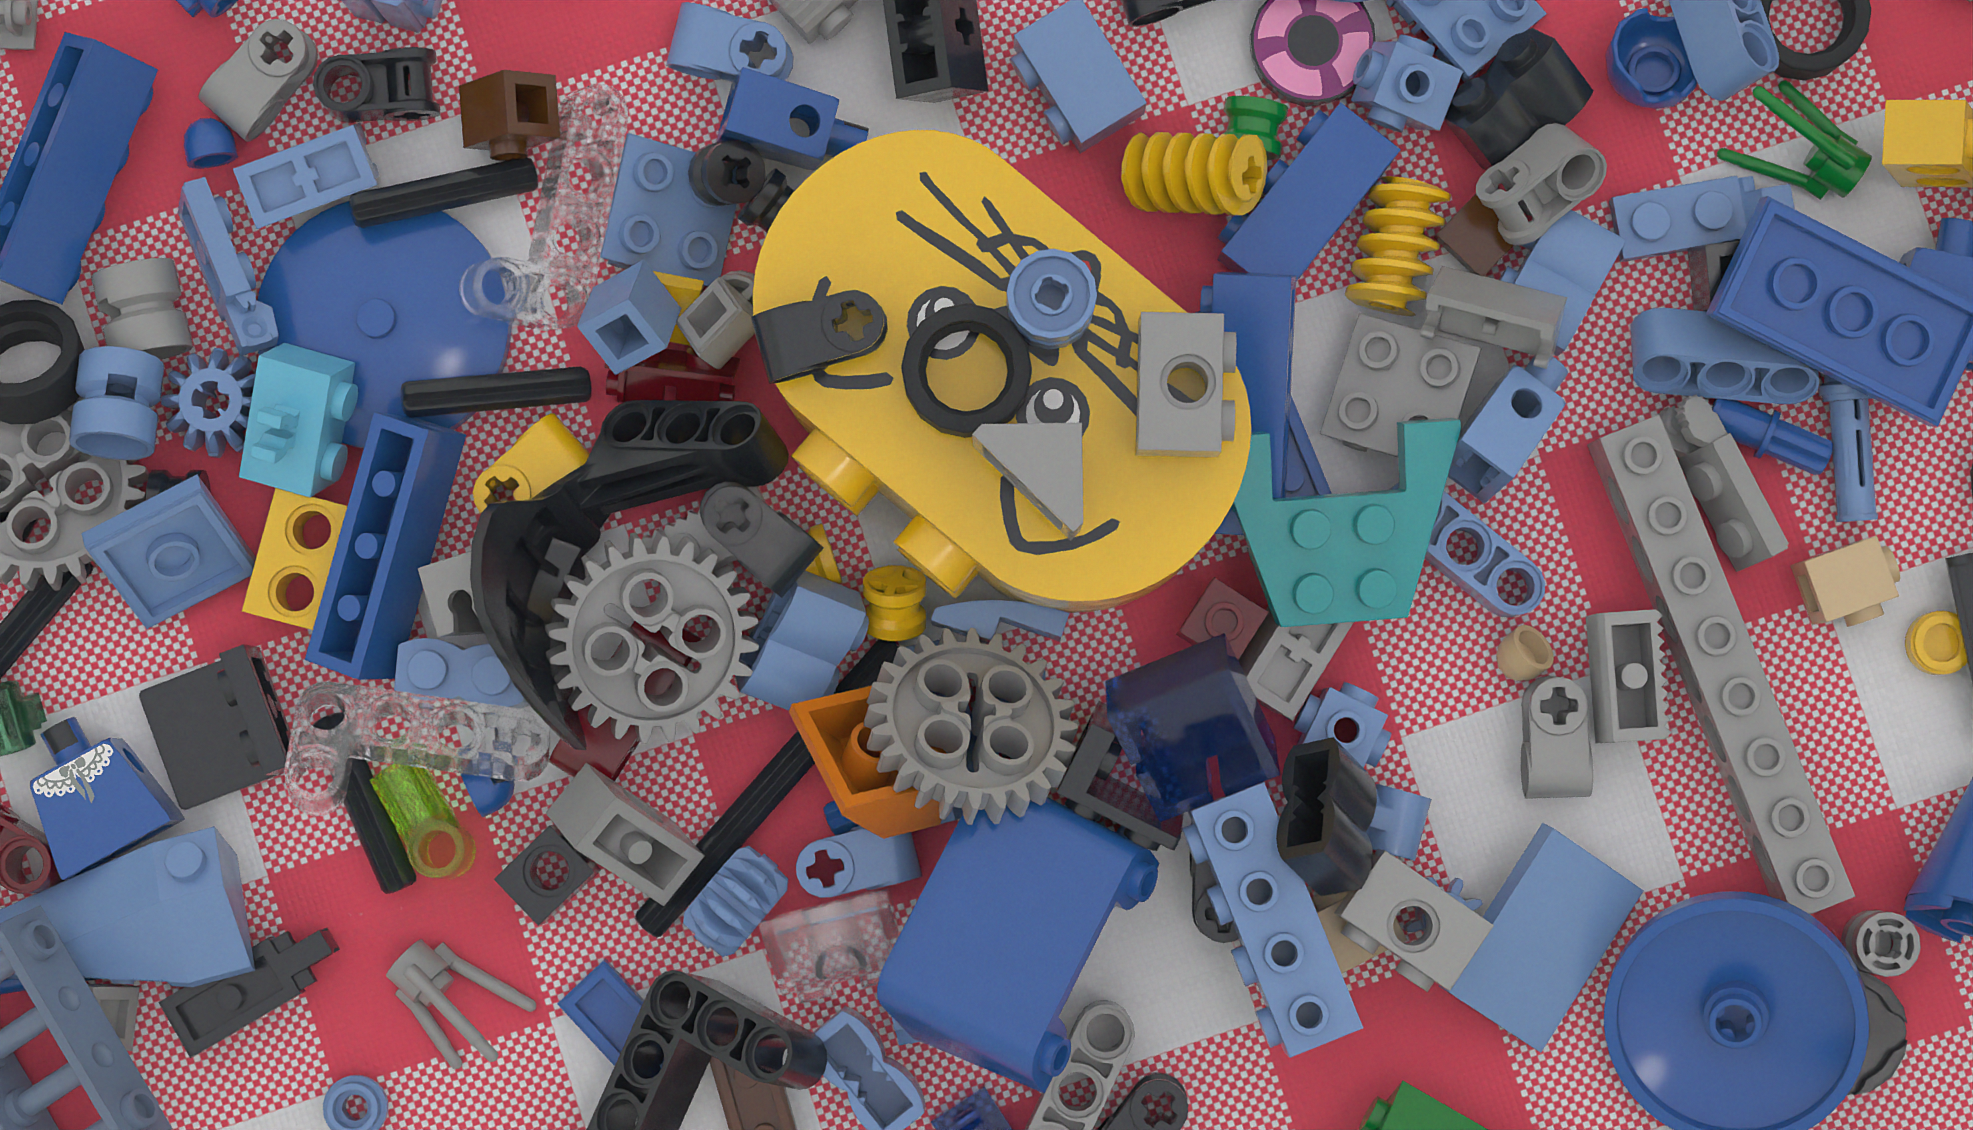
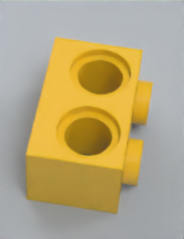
M1886 100L1882 165L1901 187L1973 188V110L1966 100Z
M275 488L242 612L313 630L347 510L346 505L315 497H306ZM323 514L331 525L330 538L322 547L310 549L303 539L304 525L311 517ZM299 576H306L314 587L313 600L305 609L294 611L286 600L287 587L293 579Z

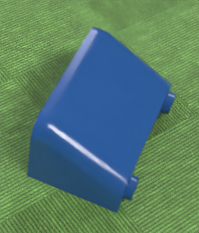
M1048 797L1043 805L1030 800L1025 815L1020 818L1006 805L999 824H994L985 809L978 810L972 825L966 823L962 814L883 966L877 986V998L880 1005L913 1039L1045 1094L1052 1078L1061 1074L1066 1067L1071 1054V1041L1067 1039V1029L1059 1015L1114 905L1124 910H1130L1139 902H1145L1151 896L1158 878L1157 868L1160 863L1150 850L1093 820L1076 814L1070 808Z

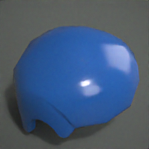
M1642 8L1618 23L1605 54L1608 81L1616 93L1632 104L1653 109L1673 107L1677 103L1684 101L1695 90L1698 82L1693 74L1675 17L1650 15L1648 8Z

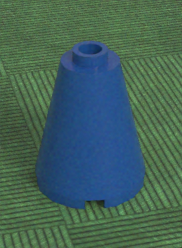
M1973 777L1909 890L1903 911H1906L1905 917L1914 925L1957 943H1961L1963 935L1973 937Z

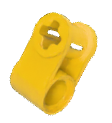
M550 413L533 424L519 437L512 448L481 473L473 489L474 503L479 512L482 513L489 504L498 501L493 492L501 485L509 491L517 488L513 493L516 500H530L554 482L585 464L590 453L556 414Z

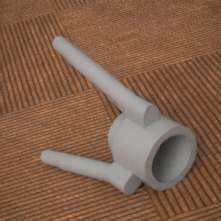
M422 939L418 940L395 961L386 974V977L399 988L395 995L412 1011L438 1051L442 1053L453 1069H459L462 1066V1060L427 1009L432 1004L489 1062L496 1061L498 1058L497 1051L444 995L454 981V978L447 971L451 969L528 1012L536 1009V1002L517 991V989L458 957L444 942L433 950Z

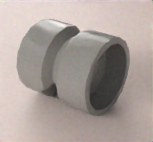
M171 258L141 259L113 265L93 273L91 279L98 311L111 317V321L103 328L106 346L126 347L144 351L156 356L160 360L183 354L193 348L186 313L174 308L173 302L182 295L174 260Z

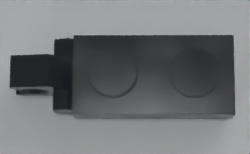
M328 927L318 930L298 943L295 942L289 931L276 938L274 936L269 937L251 947L255 971L195 987H184L158 1002L189 1057L197 1056L306 991L304 988L318 981L310 967L340 950Z

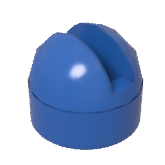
M200 118L191 123L184 134L183 147L187 166L190 168L218 167L238 158L235 140L230 129L216 119Z
M487 761L479 763L460 772L466 789L483 818L505 806L510 801L514 792V781L509 780L497 783L509 771L507 767L498 762Z

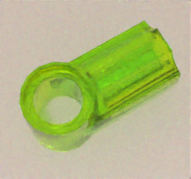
M415 753L407 758L398 760L369 780L407 847L410 864L418 873L429 878L452 880L463 876L471 868L476 856L474 839L466 828L462 827L420 753ZM446 832L454 839L456 853L453 860L447 866L437 868L429 859L428 846L436 835Z

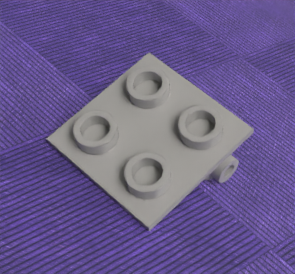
M1359 313L1320 434L1341 440L1343 445L1355 450L1367 452V449L1398 457L1397 422L1443 418L1459 419L1482 349L1438 335L1435 336L1434 340L1420 337L1421 330Z

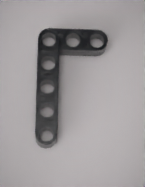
M677 970L666 971L658 976L649 988L586 1130H679L712 1056L755 1081L797 1090L808 1089L815 1085L825 1072L827 1050L823 1041L815 1033L721 981ZM738 1024L739 1028L737 1031V1035L735 1036V1029ZM787 1049V1057L783 1065V1055L784 1051ZM663 1058H664V1063H663V1066H662V1069H661L660 1065L662 1064V1061H663Z

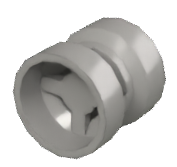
M1866 910L1852 916L1844 926L1841 936V943L1849 952L1858 970L1884 977L1898 976L1908 971L1917 961L1921 949L1920 936L1914 924L1906 917L1888 911ZM1891 939H1893V947H1892V950L1890 949V948H1891V945H1892Z

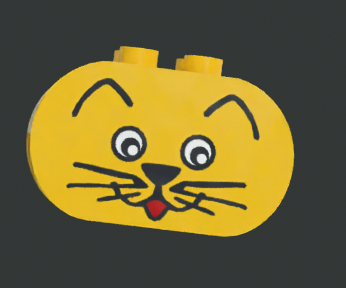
M908 130L877 136L839 153L819 167L792 193L780 209L768 230L760 250L753 285V316L763 311L795 302L812 301L843 291L858 290L869 294L878 302L885 312L888 321V332L885 341L876 351L866 356L828 366L827 369L808 376L775 383L795 418L810 433L791 457L800 464L799 468L809 478L855 516L858 517L874 496L880 492L912 520L893 541L899 547L897 551L951 597L957 599L973 578L979 575L999 593L1018 602L1054 608L1068 613L1110 609L1141 598L1165 584L1198 553L1221 525L1241 486L1250 450V406L1247 391L1237 366L1235 373H1223L1222 400L1235 401V431L1233 441H1222L1221 453L1218 457L1135 455L1138 321L1141 312H1187L996 153L970 138L937 130ZM1048 249L1070 252L1086 263L1095 278L1097 292L1095 308L1090 326L1080 339L1067 347L1047 350L1031 346L1027 343L1032 367L1027 398L1013 419L1006 424L1082 423L1083 525L1080 532L1071 541L973 447L972 437L964 438L941 433L919 417L906 396L901 369L908 339L922 320L943 307L970 303L992 308L1009 319L1006 299L1012 272L1024 258L1036 251ZM854 306L846 310L848 319L843 324L838 325V332L847 331L855 341H859L864 338L863 326L873 322V316H864ZM968 330L951 333L940 340L929 354L926 367L928 386L935 397L949 408L961 411L982 409L995 401L1005 386L1008 373L1005 356L997 343L982 333ZM1177 369L1167 378L1170 394L1180 402L1193 403L1201 399L1205 394L1204 380L1193 369Z

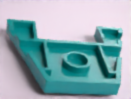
M1443 418L1397 422L1399 488L1396 490L1273 498L1270 433L1265 431L1251 432L1246 470L1231 509L1238 518L1248 545L1247 551L1275 624L1282 628L1408 618L1460 435L1461 420Z

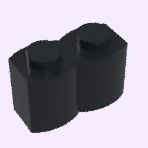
M1530 28L1523 33L1511 36L1501 45L1497 57L1490 65L1487 73L1466 81L1456 90L1444 121L1479 166L1487 170L1504 160L1543 126L1553 123L1566 125L1582 110L1594 90L1555 38Z
M1334 737L1294 745L1286 758L1282 773V788L1288 803L1282 811L1277 827L1276 841L1279 855L1320 896L1362 889L1372 864V845L1366 831L1372 822L1376 810L1377 791L1375 782L1371 775Z

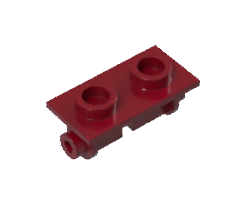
M689 347L687 351L663 349L617 375L612 370H609L606 380V395L617 396L618 403L631 400H664L666 385L676 387L675 400L734 401L735 385L729 384L733 382L740 364V358L731 357L721 369H716L701 359L692 347Z

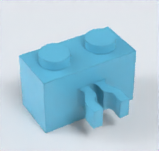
M283 343L259 355L239 477L306 497H312L338 481L344 471L348 455L347 446L342 444L345 422L352 416L358 398V387L352 384L355 362L288 343Z

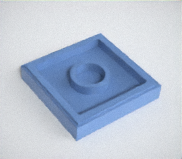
M198 474L81 533L86 550L146 629L250 577L256 561L255 555Z

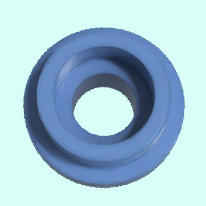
M364 1075L346 1076L335 1082L327 1091L323 1101L324 1119L331 1130H379L388 1115L386 1093L381 1085L370 1077ZM351 1095H359L367 1102L368 1110L363 1118H354L347 1112L346 1103Z

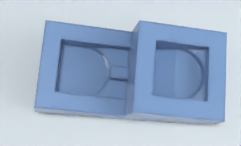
M976 600L935 608L931 624L942 629L949 628L951 632L965 637L970 628H975L979 641L989 644L992 637L996 634L1000 622L1060 642L1069 613L1026 602Z

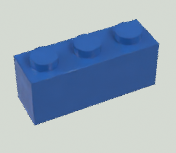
M1341 102L1330 116L1319 110L1296 140L1305 147L1290 166L1279 159L1266 175V183L1262 192L1265 197L1250 215L1248 213L1245 215H1234L1217 238L1226 246L1222 249L1217 260L1232 272L1297 275V282L1366 196L1371 187L1374 186L1394 161L1401 149Z

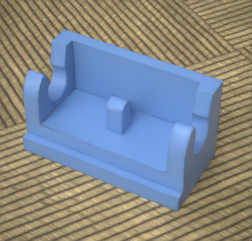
M361 123L353 124L233 169L256 229L378 185L376 178L379 177V172L376 164L372 163L365 146L367 138Z

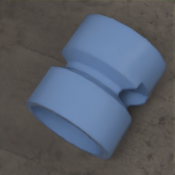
M1058 249L1036 251L1021 260L1010 276L1006 299L1008 318L1015 324L1024 340L1031 346L1047 350L1067 347L1080 339L1091 324L1097 299L1095 278L1086 263L1070 252Z
M104 346L84 350L79 355L75 387L77 394L84 400L78 401L73 406L69 435L70 445L80 452L106 459L136 460L151 456L155 451L158 415L150 407L155 406L161 400L164 375L163 362L154 355L126 347Z

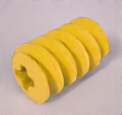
M1139 132L1132 137L1125 149L1121 180L1126 196L1131 204L1140 211L1157 212L1160 210L1168 213L1182 211L1184 213L1199 214L1204 212L1206 214L1226 213L1228 215H1245L1253 210L1261 198L1266 183L1267 155L1263 142L1257 135H1243L1238 139L1234 134H1221L1216 138L1213 134L1200 133L1196 137L1191 133H1177L1173 137L1169 132H1156L1149 138L1147 135Z
M1382 176L1381 180L1387 184L1372 186L1368 194L1371 202L1380 208L1366 211L1362 219L1364 225L1376 233L1361 235L1356 244L1361 252L1371 258L1355 260L1350 269L1353 275L1363 280L1364 283L1348 285L1345 290V296L1354 304L1365 308L1413 317L1416 315L1406 308L1407 302L1427 300L1428 296L1427 292L1412 284L1413 277L1433 275L1434 268L1418 259L1419 252L1437 251L1440 246L1439 243L1424 235V230L1428 227L1444 226L1446 219L1431 211L1430 205L1431 203L1450 201L1451 194L1437 186L1419 180Z

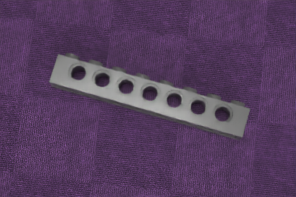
M1660 415L1613 432L1587 444L1652 607L1663 615L1658 622L1664 628L1662 630L1770 897L1792 904L1808 914H1813L1855 897Z

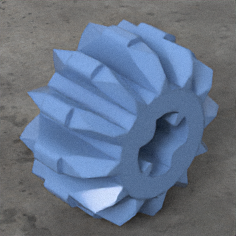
M214 348L210 354L208 366L201 356L195 353L187 356V365L192 373L189 377L175 370L169 373L168 379L173 384L180 386L181 389L179 395H163L161 397V404L167 408L180 409V412L166 422V426L173 433L187 430L183 441L185 448L196 451L206 443L208 455L214 458H221L225 451L226 441H228L235 451L243 452L245 442L243 431L247 429L256 375L248 376L252 363L249 358L239 355L229 364L227 352L221 348ZM216 389L230 399L227 410L218 408L221 414L218 418L215 413L206 410L205 406L209 396L217 398L214 392Z
M750 846L739 848L686 909L683 924L695 934L693 937L707 949H713L722 957L734 954L785 894L788 888V878L777 868L778 865L765 854L761 855Z

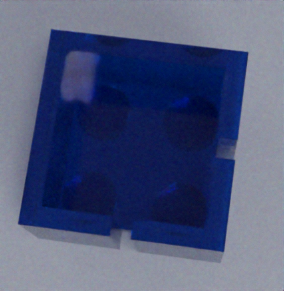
M1225 633L1105 681L1107 719L1130 764L1136 763V776L1159 822L1214 801L1211 768L1208 758L1218 755L1220 783L1225 796L1280 775L1275 736Z

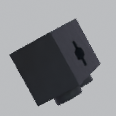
M883 0L896 99L937 103L989 92L976 0Z

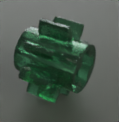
M15 680L0 683V756H4L35 745L36 739L33 730L42 728L41 723L47 721L39 692L24 695V692H21L19 681Z

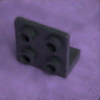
M243 644L219 653L220 661L151 686L139 693V699L178 805L183 810L197 807L303 766L260 647Z
M1098 701L1075 746L1074 755L1058 787L1057 793L1067 797L1065 805L1084 818L1099 822L1103 815L1125 827L1123 834L1129 840L1146 849L1158 851L1160 845L1170 850H1175L1181 839L1184 814L1109 776L1123 748L1121 744L1126 734L1117 730L1121 711Z

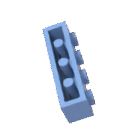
M1256 783L1187 811L1192 824L1182 828L1184 837L1196 865L1208 861L1217 885L1206 889L1220 925L1232 922L1241 946L1232 949L1231 953L1245 987L1257 983L1266 1007L1255 1011L1269 1047L1272 1048L1281 1044L1284 1053L1291 1058L1363 1029L1306 884L1279 855L1276 841L1279 817L1265 783Z

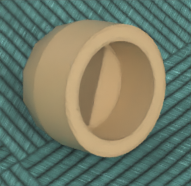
M1521 625L1504 637L1498 646L1496 659L1498 668L1507 678L1516 681H1529L1550 668L1553 664L1554 656L1549 642L1538 630L1528 625Z

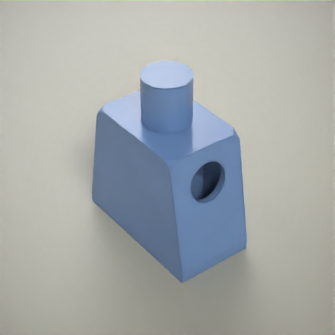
M1535 355L1525 369L1513 365L1495 383L1461 428L1448 477L1484 504L1516 476L1566 404L1564 399L1555 391L1568 375V371L1555 357H1552L1547 369L1533 366Z

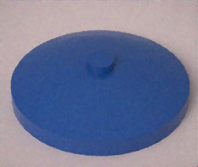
M349 201L324 210L305 222L283 243L265 273L257 301L272 307L279 335L276 346L259 350V355L283 343H288L355 362L352 384L358 387V398L352 416L345 422L342 443L364 449L374 412L406 416L401 404V386L403 383L408 381L500 374L503 372L511 343L512 317L509 295L497 264L474 234L459 221L443 211L361 228L356 226L353 221ZM476 412L415 418L455 430Z
M1726 891L1698 895L1680 901L1664 909L1638 929L1620 953L1612 970L1604 1005V1031L1610 1058L1624 1086L1648 1113L1673 1130H1809L1831 1114L1853 1087L1866 1056L1869 1039V1011L1864 984L1857 966L1839 939L1825 925L1802 909L1783 900L1750 892Z

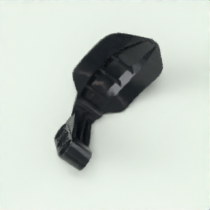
M681 400L626 401L616 406L607 414L602 422L600 434L585 464L554 482L530 500L497 501L489 504L481 513L472 540L470 581L474 609L489 644L506 669L514 686L542 720L573 749L586 750L587 744L578 711H574L567 701L574 691V687L559 689L554 680V677L568 665L550 664L546 652L563 644V641L549 637L545 631V625L554 622H564L565 618L554 610L551 605L552 599L562 598L571 600L574 594L563 578L565 575L574 576L581 580L586 578L585 567L581 558L597 544L601 536L600 529L611 513L708 489L714 484L724 481L738 482L745 487H757L775 480L785 469L789 453L784 442L759 408L753 403Z

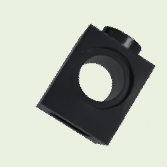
M554 824L549 825L494 880L540 926L547 923L601 869L592 859L576 850ZM549 851L562 855L569 867L568 878L559 888L547 887L540 881L537 875L538 861Z

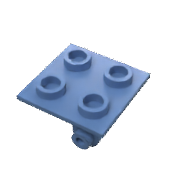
M1535 0L1386 1L1389 8L1393 6L1409 25L1414 21L1417 23L1411 29V33L1414 36L1424 31L1430 37L1426 42L1432 46L1435 44L1438 46L1439 49L1434 54L1440 61L1463 70L1461 79L1464 83L1477 75L1484 68V65L1497 55L1499 48L1508 38L1525 32L1547 14Z
M627 133L599 258L608 260V264L623 269H627L644 260L652 271L703 280L704 286L708 287L719 276L721 277L737 204L713 206L704 203L694 194L689 184L688 170L690 161L696 152ZM737 166L732 170V181L735 185L737 184V181L735 180Z

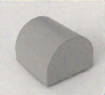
M720 276L707 287L676 321V324L696 354L716 369H721L755 334L751 321L753 305Z

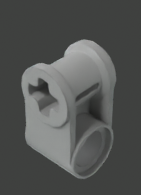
M272 19L265 21L255 28L254 32L229 60L214 71L201 88L198 98L246 142H250L271 125L288 99L312 74L317 66L318 53L316 45L308 34L286 20ZM279 41L289 45L288 48L294 54L292 60L287 64L279 60L277 53L273 50L275 44Z
M1559 123L1547 124L1538 129L1529 140L1504 160L1487 169L1476 184V194L1484 206L1493 208L1499 218L1498 230L1505 242L1512 245H1524L1543 236L1552 224L1582 200L1593 195L1603 183L1607 164L1605 157L1595 147L1567 126ZM1502 183L1506 191L1498 189V185ZM1524 213L1529 216L1532 215V221H1528Z
M1550 675L1537 678L1524 691L1521 703L1523 731L1521 782L1525 799L1590 797L1593 790V759L1589 742L1586 694L1580 685L1567 678ZM1555 687L1557 696L1568 698L1569 702L1568 710L1558 711L1557 722H1553L1551 714L1541 712L1540 710L1541 700L1550 699L1552 688Z

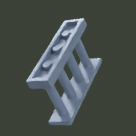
M41 905L1 922L0 983L16 973L35 1006L0 1030V1130H59L47 1107L80 1085L83 1086L101 1119L84 1130L173 1129ZM49 1029L68 1063L32 1085L14 1051Z

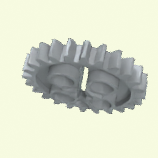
M81 396L58 416L36 424L11 425L0 421V470L13 472L11 484L5 491L0 492V513L9 512L6 521L0 523V582L4 585H7L13 579L17 571H19L21 584L28 591H33L40 574L45 575L49 585L55 591L61 588L63 572L70 571L81 584L85 583V564L93 561L97 566L98 564L86 550L81 533L146 501V493L134 488L135 485L146 482L149 477V472L145 466L131 465L139 459L116 460L91 456L87 462H78L83 452L70 445L69 435L73 406L78 401L84 400ZM54 432L65 434L66 440L64 445L57 453L47 456L37 454V447L44 436ZM43 478L54 489L44 497L35 487V484ZM92 480L103 482L104 489L96 501L83 505L75 503L76 491L83 483ZM41 518L51 520V528L43 540L37 543L23 542V531L31 521Z
M657 531L651 548H645L636 532L630 533L629 551L622 554L608 540L604 542L607 561L600 565L587 555L581 558L589 574L584 580L570 575L564 576L563 580L574 594L571 600L555 598L551 601L554 610L565 618L564 622H554L545 625V631L549 637L563 641V644L546 652L550 664L568 665L554 677V680L559 689L577 686L567 700L574 711L592 703L587 719L594 728L600 726L609 716L612 717L611 732L617 739L623 737L630 725H635L636 734L640 742L647 744L653 727L660 726L668 742H673L676 735V723L682 721L686 723L692 732L697 734L700 732L698 713L705 710L719 720L723 716L715 700L721 694L731 699L738 700L741 695L730 682L732 676L752 675L753 671L740 659V653L756 651L759 645L753 638L743 635L742 631L756 625L758 619L752 612L737 611L751 596L744 587L727 590L737 576V573L730 565L721 567L712 573L718 555L712 549L707 548L693 559L694 542L689 537L684 536L679 541L675 550L672 551L670 550L668 537L663 531ZM644 579L659 581L660 593L651 605L635 607L629 603V594L637 582ZM608 604L616 605L650 632L655 633L660 630L672 647L699 661V668L691 671L656 644L649 642L644 645L634 629L607 615L604 612L605 606ZM697 615L711 617L712 628L707 637L698 642H687L682 639V630L690 618ZM605 633L622 635V647L613 658L598 660L591 656V647L600 635ZM660 668H668L675 671V680L667 692L660 695H651L644 692V683L653 671Z
M944 628L938 646L924 634L919 635L914 652L901 645L897 649L893 664L888 662L882 664L877 682H873L867 700L869 706L864 719V726L872 729L867 742L868 750L882 751L876 769L878 772L898 771L893 787L896 793L904 791L911 786L917 789L918 793L914 805L916 808L923 807L931 799L938 801L939 818L943 820L948 817L953 807L962 808L964 819L968 825L973 824L978 810L985 809L994 824H999L1006 805L1019 818L1024 816L1030 800L1043 805L1051 787L1058 788L1076 749L1072 742L1077 733L1078 724L1069 721L1074 702L1073 700L1058 699L1064 681L1062 678L1045 681L1042 679L1048 663L1045 659L1035 661L1030 665L1022 661L1026 651V645L1023 643L1015 647L1010 653L1002 650L1003 640L1000 633H996L988 645L980 643L975 628L969 629L965 642H957L950 629ZM968 678L973 679L976 684V699L972 710V720L969 714L965 713L970 699ZM930 691L942 693L946 697L936 696ZM995 697L1003 698L1010 703L1001 702ZM970 730L974 736H977L972 751L974 773L968 771L966 767V752L970 741ZM930 747L942 748L943 750H945V751L948 752V753H947V754L939 753V752H936L935 750H933V749L930 748ZM995 752L1006 754L1012 759L1009 760L1002 758Z

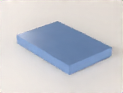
M1542 823L1483 915V918L1493 924L1494 927L1451 990L1441 988L1541 1053L1644 890L1556 829Z

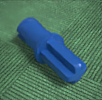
M1715 398L1712 404V410L1718 414L1728 434L1731 433L1735 442L1754 449V457L1760 459L1763 454H1766L1813 475H1820L1826 468L1832 455L1833 443L1826 438L1779 419L1781 412L1774 410L1770 415L1737 400Z

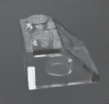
M890 886L768 917L758 923L781 996L797 993L799 1004L837 994L835 982L858 976L861 987L877 985L883 966L901 933Z

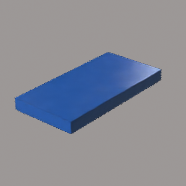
M1769 196L1760 198L1706 313L1707 316L1929 427L1939 426L1973 353L1972 299Z

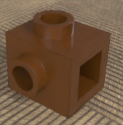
M501 70L459 85L463 148L489 150L490 159L509 161L528 157V148L560 138L556 75Z

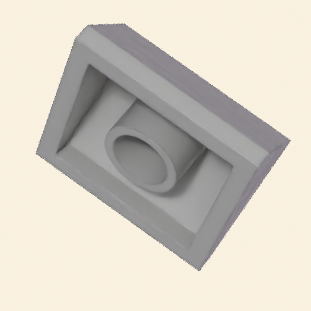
M1082 423L981 424L972 434L973 447L1071 541L1080 532L1083 525Z

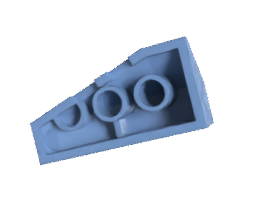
M215 826L150 843L0 909L1 923L41 905L83 978L109 979L113 984L134 985L135 981L168 982L171 986L195 987L255 971L238 857ZM14 973L13 975H11V976L8 977L7 979H19V978H18V976L16 975V973Z

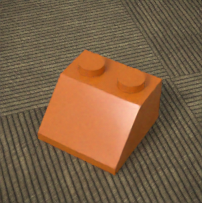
M872 686L791 704L789 713L842 816L883 839L940 825L942 819L939 818L938 801L931 799L923 807L916 808L914 805L918 793L917 789L911 786L904 791L896 793L893 787L898 771L878 772L876 769L882 751L868 750L867 742L872 729L864 726V719L869 706L867 700ZM930 747L936 752L947 754L942 748Z

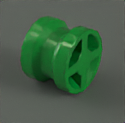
M1229 96L1225 98L1223 111L1229 120L1227 131L1223 134H1234L1238 139L1243 135H1257L1263 142L1267 160L1281 158L1282 144L1278 140L1277 135L1279 125L1287 119V105L1274 100L1252 96Z

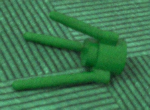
M1781 81L1778 85L1779 90L1814 125L1761 86L1755 87L1752 93L1758 101L1814 144L1803 163L1804 166L1812 170L1810 175L1727 148L1719 149L1717 157L1741 168L1803 188L1820 200L1828 190H1831L1841 198L1847 196L1864 175L1872 160V155L1856 146L1857 140L1840 130L1789 81Z

